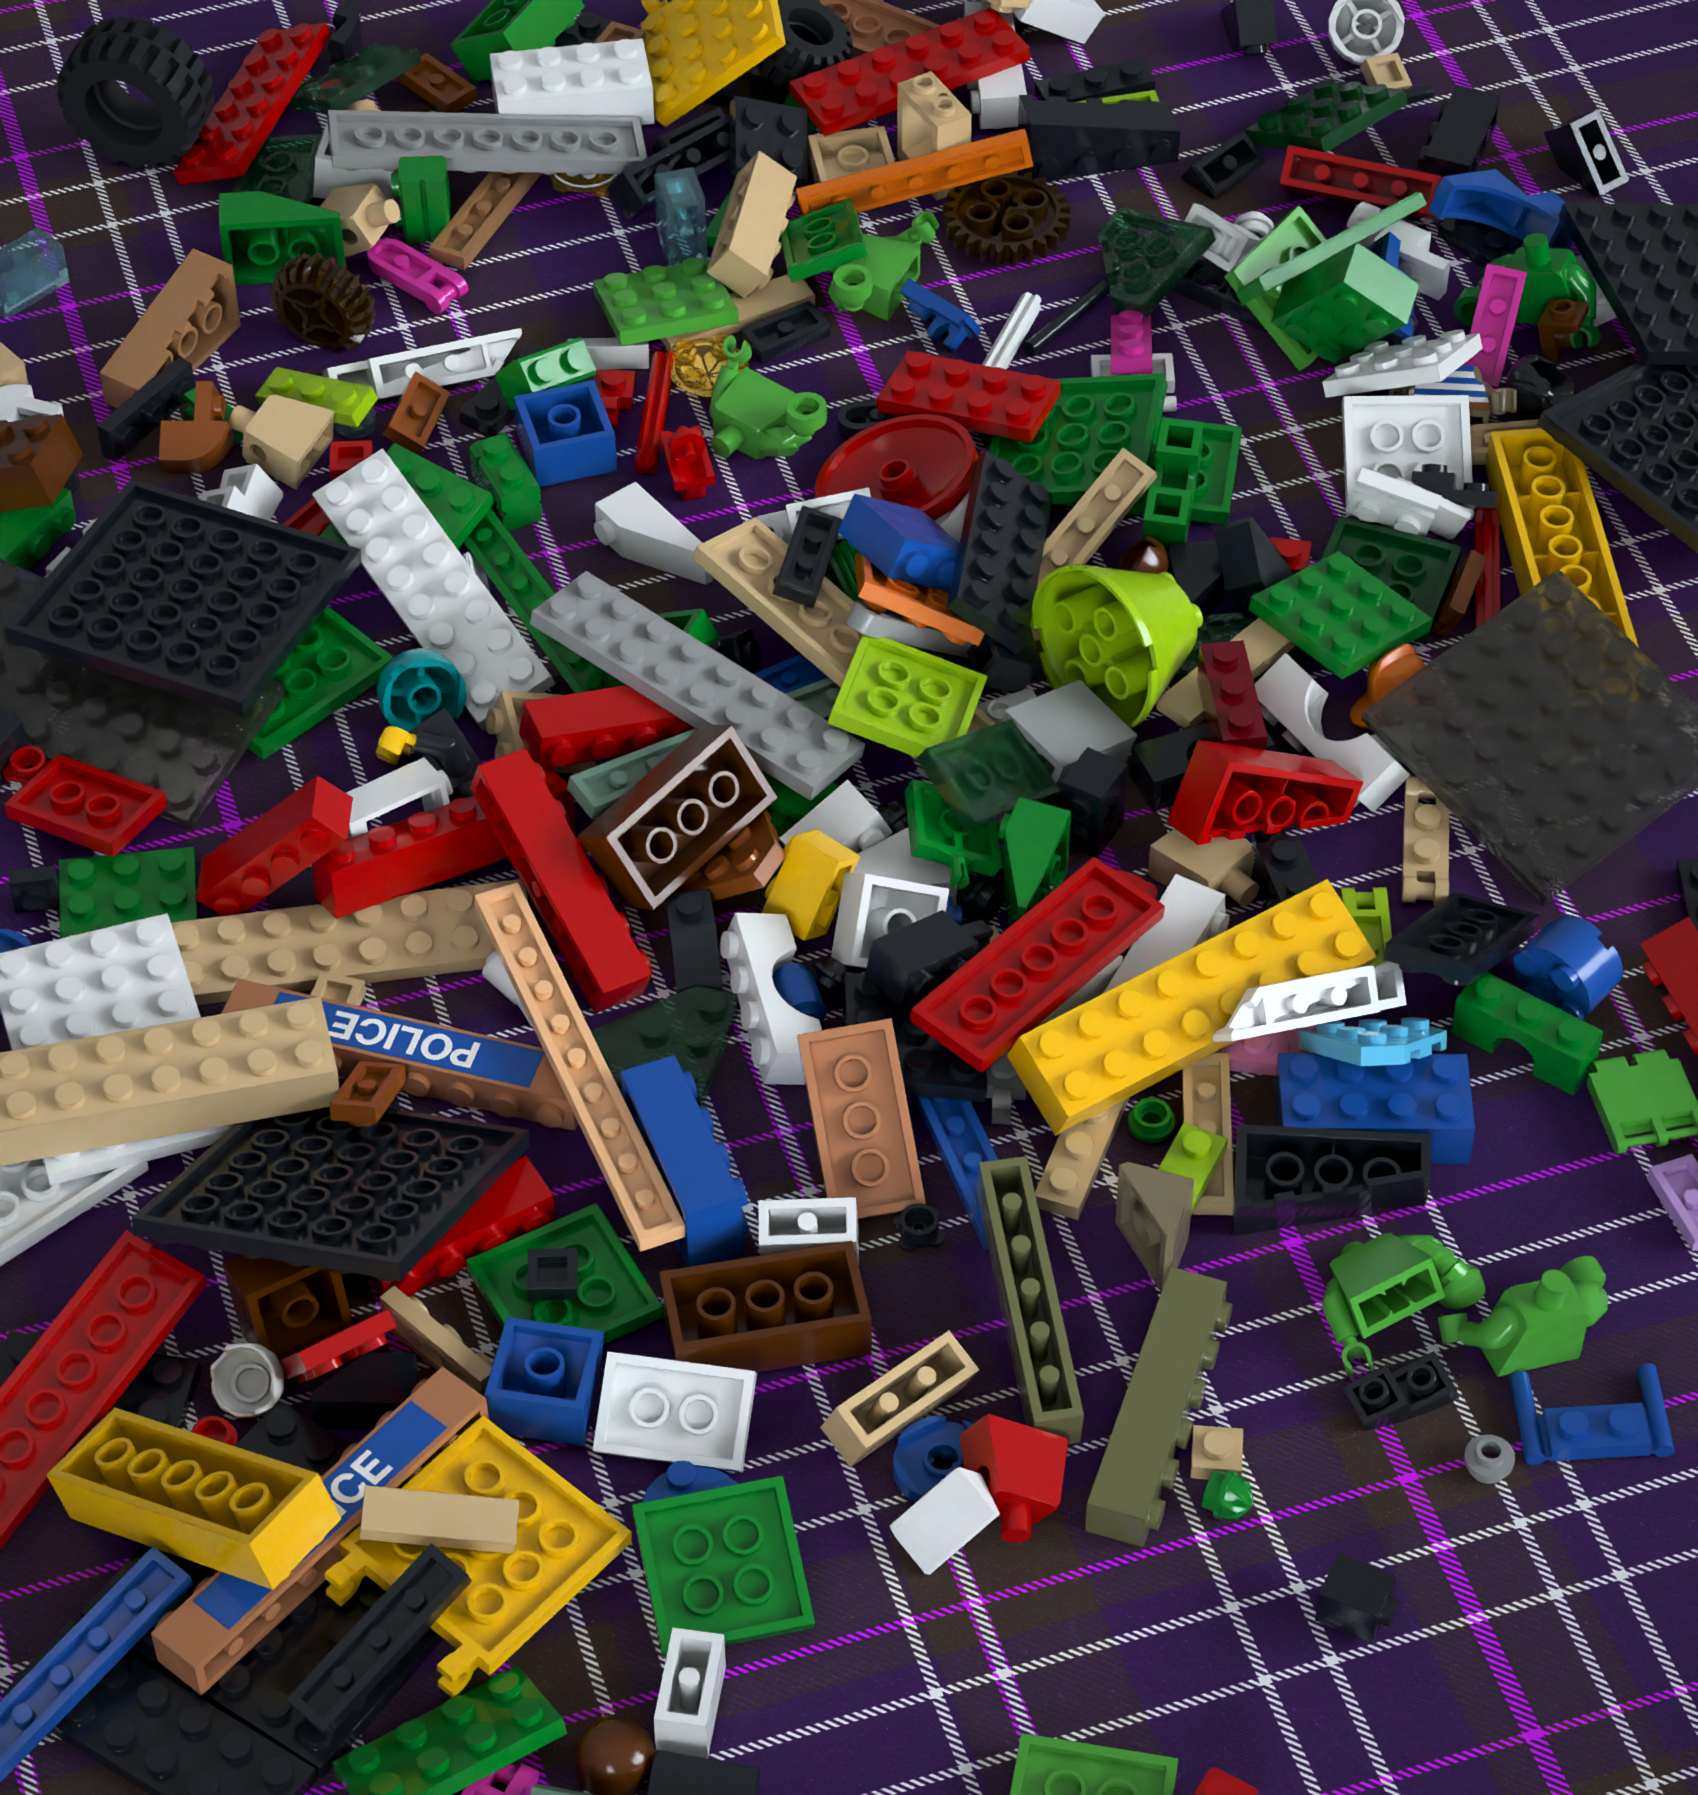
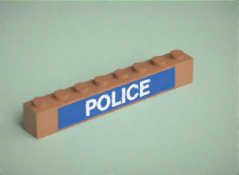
M238 979L221 1014L315 998L317 996ZM321 998L338 1076L348 1078L359 1061L405 1064L406 1082L400 1091H405L417 1097L426 1096L448 1101L460 1107L469 1106L495 1112L503 1117H517L530 1120L550 1128L560 1127L573 1131L576 1130L578 1121L543 1048Z
M443 1366L429 1379L421 1380L400 1406L394 1411L386 1412L365 1438L359 1443L350 1445L343 1452L340 1460L323 1476H320L342 1518L327 1533L322 1542L316 1545L274 1590L218 1571L214 1576L203 1579L195 1588L193 1595L175 1611L166 1613L151 1632L157 1660L202 1696L326 1580L325 1572L330 1567L344 1559L340 1555L339 1543L361 1525L365 1485L401 1489L482 1415L489 1419L486 1398Z

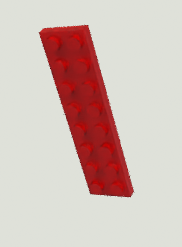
M125 1230L0 1387V1550L52 1485L46 1474L105 1417L208 1285L205 1275L138 1236H134L127 1230Z

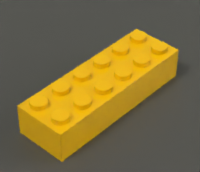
M114 1408L46 1474L71 1519L150 1547L154 1546L161 1551L272 1590L290 1575L291 1571L316 1545L322 1542L327 1533L342 1519L319 1474L118 1408Z

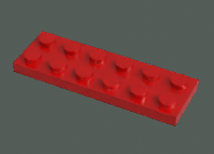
M987 8L789 82L790 94L801 108L808 109V117L826 137L897 110V84L932 71L948 90H952L1029 61L1030 48L998 11Z
M325 22L311 25L302 23L293 28L281 30L271 28L259 35L257 43L243 60V64L235 77L228 83V88L223 96L214 105L210 117L192 148L186 155L182 156L181 161L174 170L173 174L180 185L241 177L245 174L329 40L331 33Z
M1093 857L911 1009L910 1021L982 1073L1013 1047L1019 1036L1033 1030L1157 924L1164 916L1165 905L1099 859Z

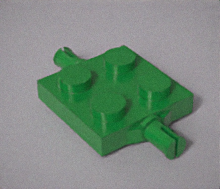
M945 765L939 769L941 784H931L912 779L905 790L911 856L947 865L950 872V885L953 888L957 885V889H962L969 885L968 871L994 877L1001 867L994 800L976 796L961 789L958 783V769L955 766L951 769V765Z

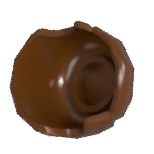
M1146 536L1145 539H1141L1129 546L1120 558L1117 569L1159 574L1161 572H1168L1169 559L1164 546L1153 537Z
M616 1714L601 1716L598 1720H593L579 1736L575 1749L574 1771L580 1786L593 1795H636L643 1788L648 1773L652 1769L656 1752L650 1731L635 1719Z

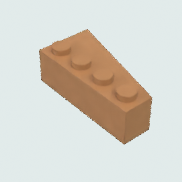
M194 248L190 251L100 371V380L106 404L118 409L178 357L192 363L194 372L241 326L232 264Z

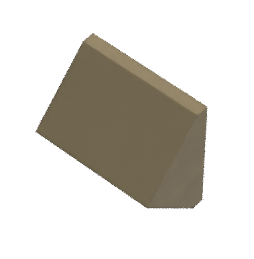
M1126 1162L1119 1165L1115 1223L1160 1292H1162L1170 1267L1178 1268L1189 1239L1194 1179Z

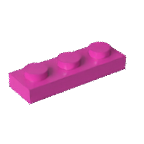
M1487 263L1470 334H1480L1483 349L1463 365L1478 367L1482 380L1488 382L1494 389H1497L1500 385L1527 272Z
M1126 310L1120 312L1119 315H1111V374H1152L1151 315H1143L1142 312L1135 310Z

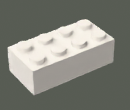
M643 38L622 39L602 43H583L562 47H544L542 49L522 51L510 50L490 54L492 91L496 114L639 117L641 125L654 124L653 86Z

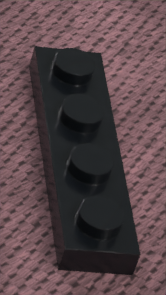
M431 1543L286 1698L290 1706L328 1738L472 1582L469 1575Z

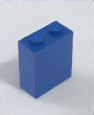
M854 494L837 532L888 578L950 592L959 543L921 509Z

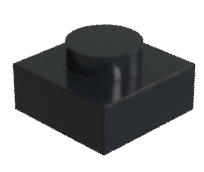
M55 865L9 870V885L16 913L60 908L59 884Z
M577 1248L528 1249V1301L577 1299Z

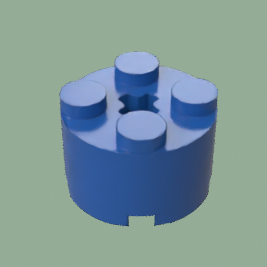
M1567 914L1561 915L1556 920L1546 924L1513 959L1515 975L1523 991L1581 1020L1621 981L1623 966L1614 946L1612 945L1607 950L1597 939L1602 934L1600 930L1580 917Z

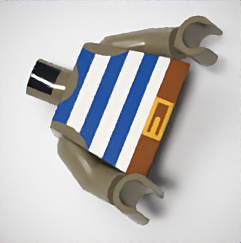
M1461 365L1441 382L1389 389L1388 395H1469L1470 425L1489 423L1490 416L1505 414L1507 411L1517 412L1516 389H1494L1488 382L1482 380L1480 369L1474 365Z

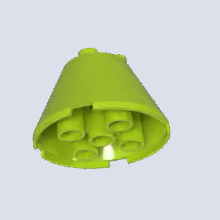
M1081 564L1065 565L1045 576L1035 592L1032 604V630L1039 629L1043 651L1038 654L1043 672L1052 689L1055 690L1080 679L1131 729L1142 723L1149 715L1193 649L1197 639V628H1200L1203 624V616L1199 607L1190 602L1185 592L1168 572L1152 574Z

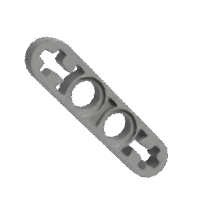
M862 601L854 602L846 620V623L851 628L874 638L886 637L902 644L969 658L967 651L973 645L970 642H967L966 645L956 644L946 639L942 635L943 631L928 625L924 629L917 628L916 625L902 619L903 615L889 609L884 613L867 607Z

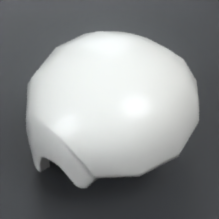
M240 1342L225 1346L224 1352L210 1367L211 1389L215 1400L221 1410L236 1418L263 1416L275 1406L284 1390V1370L277 1356L257 1343Z

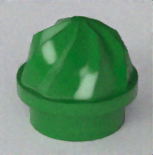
M1215 1470L1207 1483L1202 1500V1508L1212 1511L1213 1517L1219 1520L1222 1518L1238 1519L1243 1516L1253 1504L1250 1483L1239 1476L1236 1471L1229 1470L1227 1473Z

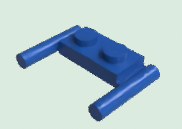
M1645 1363L1636 1369L1643 1403L1544 1408L1542 1416H1537L1529 1374L1525 1371L1512 1373L1509 1376L1526 1463L1529 1465H1539L1545 1460L1567 1461L1649 1456L1650 1454H1655L1658 1457L1672 1455L1675 1452L1656 1366L1651 1363Z

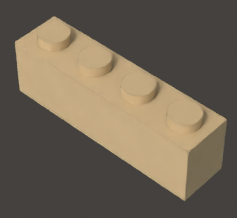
M758 151L736 175L706 272L743 298H746L756 287L759 289L764 288L771 279L774 272L771 264L781 248L778 240L789 221L785 216L796 198L793 189L797 176L761 151Z

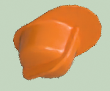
M1403 643L1386 653L1381 659L1370 664L1367 672V692L1351 708L1349 717L1354 725L1361 728H1374L1389 724L1401 718L1427 694L1435 690L1440 684V678L1437 674L1427 671L1424 662L1415 653L1411 644Z

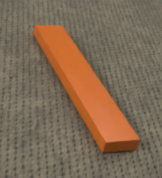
M1024 128L797 188L796 192L802 215L848 198L853 200L857 213L1030 168L1033 167V162Z

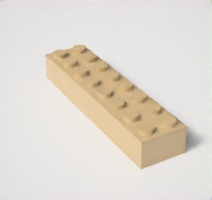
M321 997L1 1052L0 1166L330 1107L329 1103L339 1091V1080Z

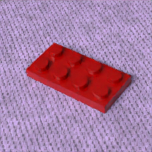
M907 351L876 398L877 411L896 416L912 414L940 415L955 420L965 427L966 430L1031 443L1059 398L1061 386L1060 380L1045 378L1040 375H1030L1005 370L1000 367L979 365L963 360L929 355L924 352Z

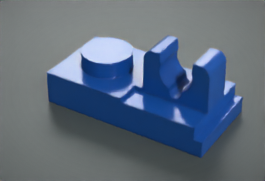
M908 278L901 288L900 292L910 303L907 309L912 314L925 322L929 317L934 319L927 329V334L932 340L937 342L943 333L949 332L948 337L943 342L948 350L956 351L965 337L972 339L974 335L978 337L982 331L969 314Z

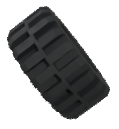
M120 16L116 20L114 17L99 21L98 24L91 25L78 40L58 75L56 83L58 89L57 97L59 106L64 108L62 113L67 124H72L75 127L74 133L81 141L85 139L91 144L90 148L96 153L100 154L102 152L110 156L109 160L118 164L123 161L129 163V167L142 168L144 165H147L148 169L179 161L192 148L211 115L212 105L215 102V93L213 87H211L213 82L209 70L203 69L205 65L203 59L198 52L194 54L190 50V44L183 37L178 39L171 34L173 30L164 25L161 28L153 25L152 20L145 18L135 21L132 16ZM117 81L136 87L146 94L155 105L136 99L127 93Z

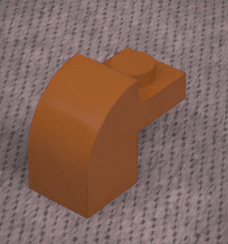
M196 381L194 421L161 420L158 460L166 473L204 472L218 465L229 453L234 441V432L227 421H219L225 419L226 401L224 395H220L213 381Z

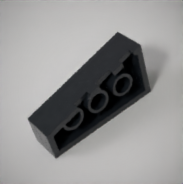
M1019 95L1018 130L1025 128L1033 167L1023 169V172L1026 174L1031 171L1032 180H1037L1044 176L1046 177V182L1178 162L1180 129L1168 102L1120 100L1118 104H1104L1102 99L1087 98L1086 103L1067 102L1065 97L1050 96L1049 101L1034 100L1032 95Z
M1238 1124L1235 1148L1232 1236L1426 1205L1431 1178V1134Z

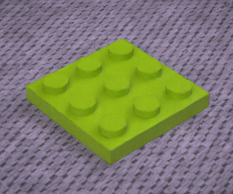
M862 634L827 724L920 758L941 767L951 765L952 769L959 757L988 676L889 638H874Z

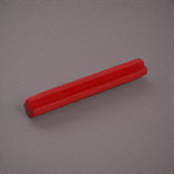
M657 351L652 357L634 460L636 463L635 469L640 474L644 472L652 474L657 470L661 448L659 432L664 431L673 378L674 355L669 351L665 353Z
M1477 510L1474 514L1475 551L1487 558L1475 586L1476 631L1484 634L1485 638H1492L1493 634L1499 633L1502 628L1500 515L1498 511Z

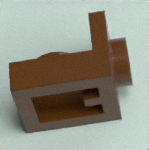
M1550 299L1537 323L1542 356L1545 359L1554 363L1560 362L1566 348L1571 347L1570 334L1579 331L1589 312L1588 302L1572 301L1570 299Z

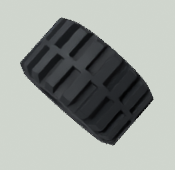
M778 0L786 45L754 66L761 71L760 74L766 80L775 81L773 83L774 86L779 89L784 88L788 93H790V81L845 61L851 53L850 49L853 46V40L850 38L851 32L849 28L843 25L844 20L840 15H836L828 5L821 4L820 0Z

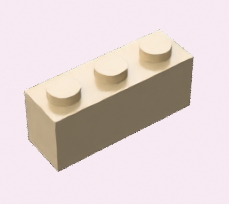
M948 1330L836 1407L820 1428L849 1467H852L904 1431L908 1426L961 1391L979 1369L950 1330Z

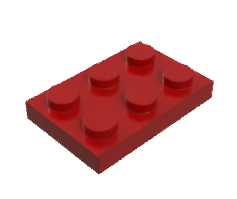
M58 754L13 795L4 806L7 818L115 857L168 804L164 791Z
M389 1309L355 1323L280 1360L279 1362L284 1370V1380L294 1377L299 1385L343 1365L344 1362L361 1356L388 1343L384 1333L397 1327Z

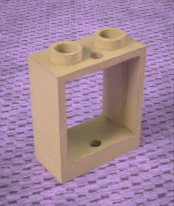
M932 71L897 84V157L900 161L971 143L972 114ZM955 187L931 193V195L937 201L947 197L948 192H955Z

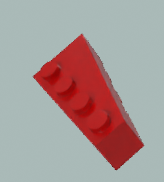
M1198 740L1167 823L1197 845L1211 843V839L1217 837H1225L1228 840L1241 839L1245 837V833L1262 831L1265 834L1281 833V829L1284 827L1297 826L1300 829L1348 823L1363 781L1332 760Z

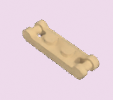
M1409 776L1405 780L1401 903L1415 904L1417 899L1433 901V905H1438L1449 896L1451 779L1437 778L1436 782L1420 781V778L1417 776ZM1418 799L1435 800V805L1419 804Z

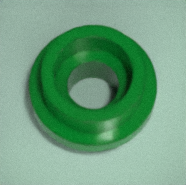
M1145 1098L1140 1100L1130 1111L1128 1128L1131 1134L1141 1141L1148 1143L1161 1142L1169 1138L1174 1132L1175 1115L1165 1101L1158 1098Z

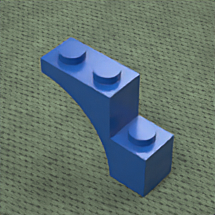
M1496 169L1444 176L1435 189V196L1428 209L1438 219L1457 218L1483 223L1507 232L1522 241L1529 234L1544 233L1548 238L1549 248L1570 250L1573 243L1572 238L1559 218L1563 203H1566L1553 191L1526 195Z

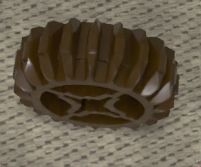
M303 252L299 257L293 256L290 260L286 261L282 268L274 275L271 290L268 294L272 299L270 308L278 312L276 320L287 325V333L293 332L299 337V342L304 340L312 346H319L322 349L332 348L336 352L343 348L353 350L356 346H359L362 340L366 339L371 332V327L377 311L373 308L376 300L368 295L370 287L359 282L360 274L350 273L347 270V264L343 266L336 264L333 256L324 260L318 252L312 257Z

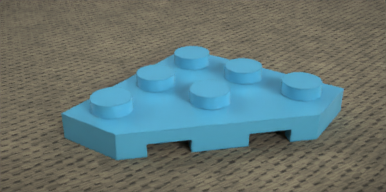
M1416 1017L1402 1018L1401 1025H1387L1386 1020L1379 1019L1359 1020V1027L1345 1026L1344 1022L1332 1021L1316 1024V1029L1299 1030V1049L1358 1066L1401 1065L1409 1063L1411 1058L1420 1059L1431 1055L1432 1051L1447 1049V1030L1429 1026V1019Z

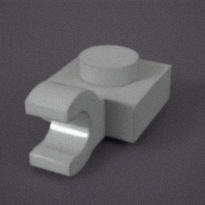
M1009 1051L1004 1053L986 1069L987 1094L985 1098H992L991 1124L1010 1125L1012 1099L1026 1100L1027 1089L1007 1058Z

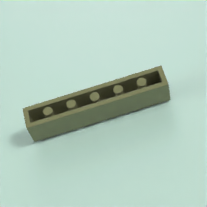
M1027 1156L979 1162L976 1193L1025 1423L1027 1426L1068 1438V1444L1080 1443L1084 1413Z
M1170 1267L1087 1502L1086 1532L1144 1547L1149 1530H1159L1166 1501L1160 1500L1164 1488L1173 1489L1180 1461L1174 1459L1177 1448H1187L1193 1427V1420L1187 1419L1191 1408L1199 1410L1201 1407L1207 1381L1201 1379L1204 1368L1213 1370L1220 1342L1214 1340L1217 1330L1226 1332L1230 1321L1233 1303L1225 1301L1227 1281Z

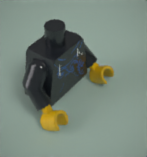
M443 708L409 732L395 726H388L384 729L376 749L377 757L380 760L397 765L402 753L410 756L409 761L411 762L425 757L436 771L443 770L453 792H456L459 798H467L474 795L470 786L476 769L482 762L446 708Z

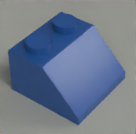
M507 1317L484 1393V1397L487 1400L489 1420L508 1435L585 1446L596 1402L604 1331Z

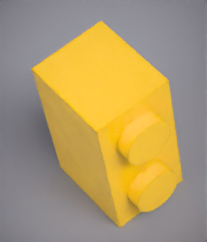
M816 829L793 836L785 845L783 850L786 857L778 875L771 880L765 891L767 901L761 912L764 914H786L792 934L803 941L827 933L840 904L844 874L853 873L860 858V855Z

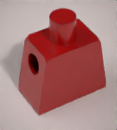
M987 1414L960 1434L964 1467L967 1470L982 1475L1000 1514L998 1518H1001V1538L1010 1543L1026 1542L1032 1537L1031 1525H1035L1054 1512L1060 1504L1068 1438Z

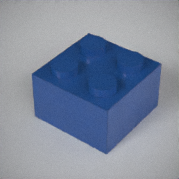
M594 380L514 396L517 435L531 473L540 487L617 471L615 433Z

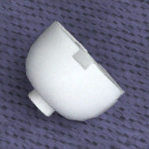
M1338 0L1328 19V36L1333 49L1344 60L1355 65H1361L1366 58L1392 54L1397 49L1404 33V15L1396 0Z

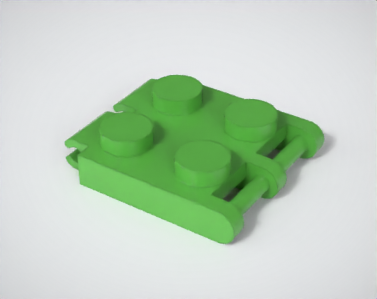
M1660 1049L1632 1054L1634 1059L1631 1060L1632 1066L1628 1065L1625 1056L1592 1061L1594 1067L1591 1068V1073L1588 1075L1587 1087L1615 1154L1626 1153L1629 1147L1654 1143L1656 1147L1667 1146L1668 1140L1695 1136L1698 1140V1102L1679 1058L1669 1059L1666 1050Z

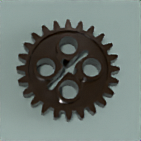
M1015 171L1009 175L1003 174L955 187V192H948L947 202L943 203V230H947V240H955L956 250L966 248V257L969 258L977 253L980 254V263L986 262L989 258H995L996 266H1000L1004 259H1009L1013 266H1017L1018 258H1023L1031 264L1034 254L1046 258L1047 249L1057 251L1058 241H1066V232L1070 230V204L1066 203L1065 193H1058L1057 184L1046 186V177L1043 176L1037 180H1032L1031 171L1027 172L1023 177L1018 176V172Z

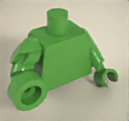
M924 211L917 215L912 221L913 227L908 228L897 236L879 237L862 234L868 256L827 270L834 273L833 279L829 284L828 294L839 312L862 309L889 321L904 299L900 292L908 278L916 282L920 276V244L922 241L923 243L932 242L936 234L934 230L938 229L940 225L931 211Z
M729 335L723 342V351L728 356L726 366L721 365L713 388L709 410L710 416L713 419V433L715 435L711 439V447L717 455L723 458L729 457L735 450H739L754 459L795 455V452L799 450L798 447L810 441L815 431L821 429L826 424L827 404L825 399L812 392L796 394L747 367L742 369L741 372L737 371L740 364L749 361L752 351L750 345L744 340L741 350L733 353L736 347V339L733 335Z
M1385 1233L1364 1244L1354 1241L1344 1246L1340 1256L1333 1259L1329 1264L1334 1278L1326 1285L1322 1307L1337 1344L1342 1343L1344 1346L1341 1356L1347 1375L1355 1379L1351 1363L1358 1358L1367 1360L1371 1372L1374 1370L1370 1349L1364 1343L1358 1342L1356 1337L1361 1335L1365 1339L1436 1301H1439L1443 1307L1448 1309H1461L1478 1302L1486 1292L1480 1270L1476 1266L1465 1264L1460 1258H1454L1455 1251L1444 1247L1442 1242L1435 1239L1432 1235H1401L1397 1237L1392 1233Z
M1593 1256L1575 1258L1563 1265L1559 1270L1545 1271L1539 1281L1511 1286L1505 1290L1491 1314L1482 1323L1468 1321L1467 1313L1439 1317L1438 1323L1442 1343L1447 1344L1461 1341L1468 1346L1481 1347L1497 1377L1509 1375L1516 1371H1527L1579 1359L1586 1328L1594 1325L1608 1311V1296L1605 1289L1602 1288L1606 1281V1274Z

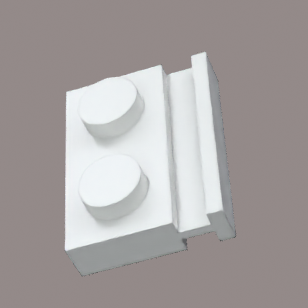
M1362 467L1345 511L1356 515L1359 519L1366 522H1376L1395 530L1426 537L1442 496Z

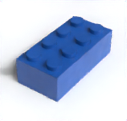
M1278 1053L1274 1085L1277 1126L1431 1134V1164L1470 1163L1475 1123L1467 1054H1431L1420 1059L1411 1058L1409 1063L1401 1065L1358 1066L1315 1053Z
M675 1055L621 1071L623 1099L685 1224L686 1237L677 1239L675 1242L686 1267L723 1262L743 1256V1235L749 1233L748 1223L742 1210V1206L748 1204L746 1191L739 1177L732 1179L728 1170L731 1168L730 1158L722 1141L716 1143L712 1136L714 1126L708 1108L706 1106L699 1107L695 1099L698 1096L697 1088L689 1070L682 1071Z

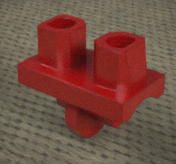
M700 425L692 426L691 428L680 426L675 433L667 430L660 431V443L674 491H679L683 501L704 498L706 496V486L715 485V474Z

